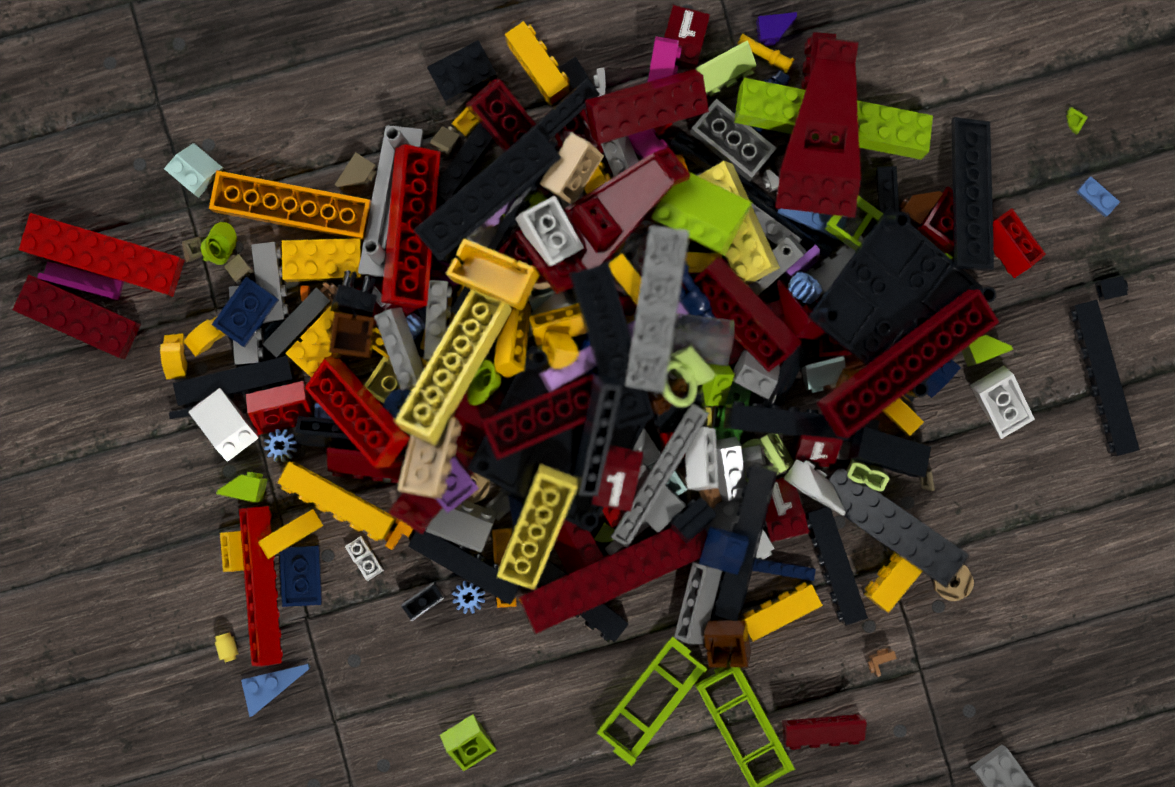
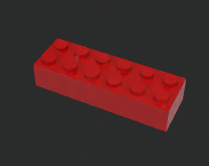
M324 358L305 389L375 468L390 467L411 437L407 432L400 429L390 413L340 358Z

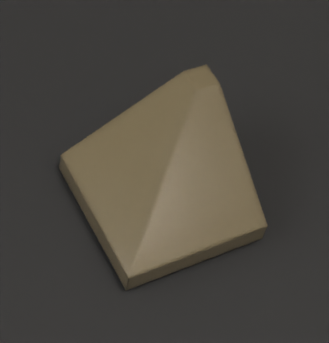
M200 236L182 241L186 263L203 256L201 253L202 239Z
M929 467L927 468L926 477L920 478L921 487L925 490L935 491L932 468Z

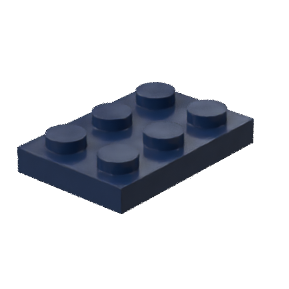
M245 277L212 325L245 348L279 299L248 277Z
M320 546L288 547L281 551L282 607L322 605Z

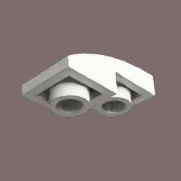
M603 67L596 69L597 75H593L595 86H599L596 89L600 93L599 96L605 95L606 79Z
M770 169L766 170L764 177H762L765 188H769L770 192L778 190L779 177Z
M362 536L345 546L352 560L357 564L367 581L384 571Z

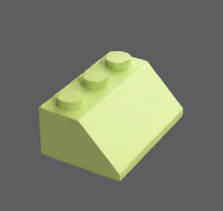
M745 41L702 64L696 70L703 74L706 96L710 95L712 97L720 92V88L724 86L729 88L737 83V79L741 77L747 78L754 74L757 65L748 41Z

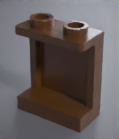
M668 372V387L675 397L681 398L688 390L685 380L683 378L678 379L671 372ZM647 390L652 410L659 416L671 407L672 404L665 398L662 392Z

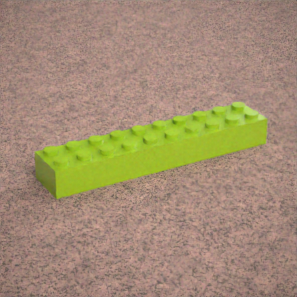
M744 78L739 86L734 123L792 134L806 90ZM857 100L859 148L920 160L926 156L930 149L933 115ZM814 133L812 138L818 139L819 135ZM833 136L831 139L836 142L839 140V137Z

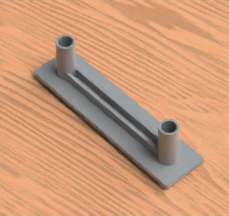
M388 125L385 128L358 273L361 275L384 277L395 149L403 144L421 147L424 133L422 129Z
M650 227L625 384L627 387L659 392L665 391L689 239V231Z

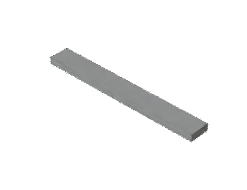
M694 403L690 405L635 496L631 512L626 511L611 538L628 548L708 417L709 413Z

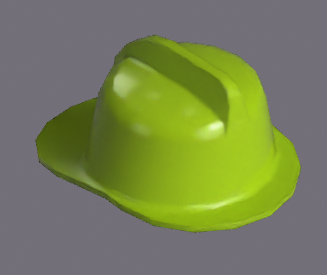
M219 222L212 227L208 236L201 243V253L204 261H210L216 265H223L227 262L237 242L235 229L230 224Z
M484 360L470 383L467 399L471 405L481 404L500 387V374L495 371L494 364L491 361Z

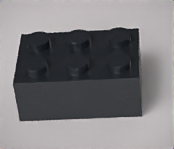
M479 40L427 67L447 106L486 86L490 81L498 79Z

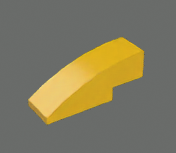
M900 398L882 411L907 436L913 434L924 423Z
M314 509L263 538L258 543L269 559L317 531L323 524Z

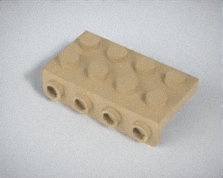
M452 417L449 420L436 445L411 434L398 491L437 499L442 498V494H445L447 489L446 478L452 468L450 463L451 457L456 452V437L461 432V424L456 418Z

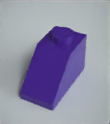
M797 12L758 16L756 23L759 43L765 46L775 45L794 23Z

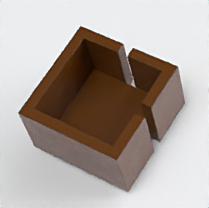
M334 312L329 352L371 358L373 340L370 339V336L374 337L375 318L356 315L355 320L353 315Z
M707 621L704 639L709 667H727L730 652H733L730 667H748L751 649L747 621Z

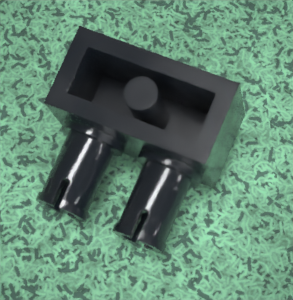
M345 271L342 285L339 284L334 293L330 311L355 316V318L356 315L371 317L377 295L372 294L376 279L372 277L369 282L370 276H365L361 290L353 288L357 274L352 272L350 277L351 271Z

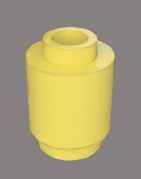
M230 632L216 636L215 646L219 659H224L225 663L235 660V655H238L239 652L234 636H231Z

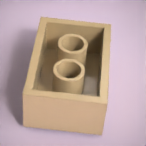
M573 133L564 141L563 147L559 152L562 158L550 167L540 183L556 197L570 205L578 200L604 157L592 144Z

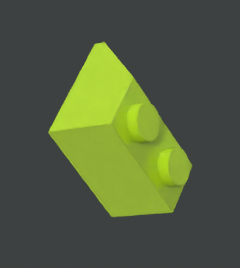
M984 335L962 350V354L967 366H972L1011 351L1013 348L1011 345Z
M726 360L704 361L716 374L712 380L701 384L703 385L705 405L724 406L735 374Z
M247 472V475H240L217 490V494L252 502H263L268 479L262 478L263 474Z
M473 714L440 735L447 753L463 771L497 751L483 726Z

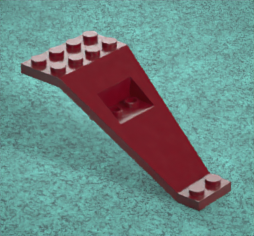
M819 37L816 59L781 166L776 208L855 218L861 181L856 82L858 41ZM814 133H817L819 135V138L813 139L812 135ZM838 136L839 140L835 142L831 138Z
M666 147L650 154L564 208L563 211L584 248L552 266L547 264L525 237L522 230L515 233V238L554 292L558 294L573 287L569 274L604 264L673 186L689 180L691 174L673 151Z
M501 379L499 389L492 396L487 397L484 402L476 406L468 402L467 389L452 415L453 418L460 422L461 432L456 437V452L452 455L451 459L455 457L470 477L475 473L467 468L485 435L480 421L496 414L511 385ZM401 492L400 497L390 509L389 514L423 534L443 507L436 498Z

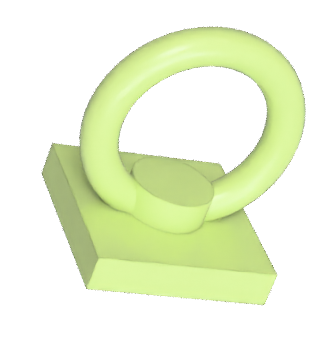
M688 346L670 354L668 372H671L678 379L683 378L689 390L687 397L684 399L675 397L668 387L667 380L665 391L662 393L671 404L678 407H686L694 401L697 394V386L712 380L716 374L692 346Z
M767 433L761 439H751L741 445V449L756 445L763 447L767 459L773 464L774 468H778V473L787 470L794 464V460L779 434Z

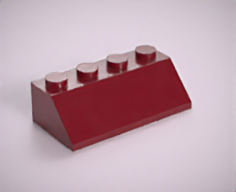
M327 448V471L333 472L332 476L344 477V473L352 474V478L356 479L372 476L371 480L383 481V478H390L392 483H399L406 456H397L390 467L375 468L361 451Z
M565 519L563 520L553 546L568 574H571L599 560L603 555L590 532Z
M860 714L782 720L784 745L789 747L790 750L801 749V746L809 745V748H819L821 744L840 746L841 742H848L849 745L860 744V741H865L866 719Z

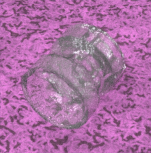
M851 218L845 223L843 231L853 236L862 220Z

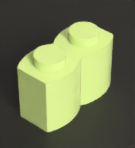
M851 459L846 469L847 476L857 483H866L873 490L884 491L889 480L888 472L885 469Z

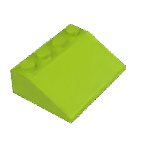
M690 173L689 180L673 186L659 201L651 218L666 228L689 231V239L725 256L752 202Z

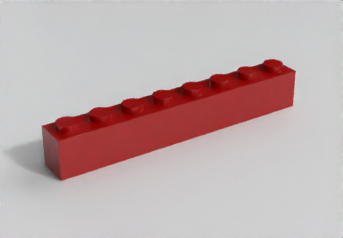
M269 506L239 509L251 665L267 666L282 663L283 651L280 647L281 630L278 622L280 612L277 608L278 591L275 586L276 571L273 561L275 555L268 559L258 543L273 533L270 525L272 515Z

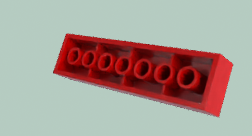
M403 144L395 149L381 303L417 309L427 306L432 252L414 232V229L436 210L440 151Z
M33 213L29 214L18 249L34 256L174 297L185 261L171 254Z

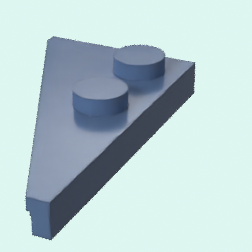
M778 209L777 213L833 239H838L824 229L832 215ZM842 216L836 226L843 230L847 217Z
M310 664L242 679L249 717L255 715L310 669Z

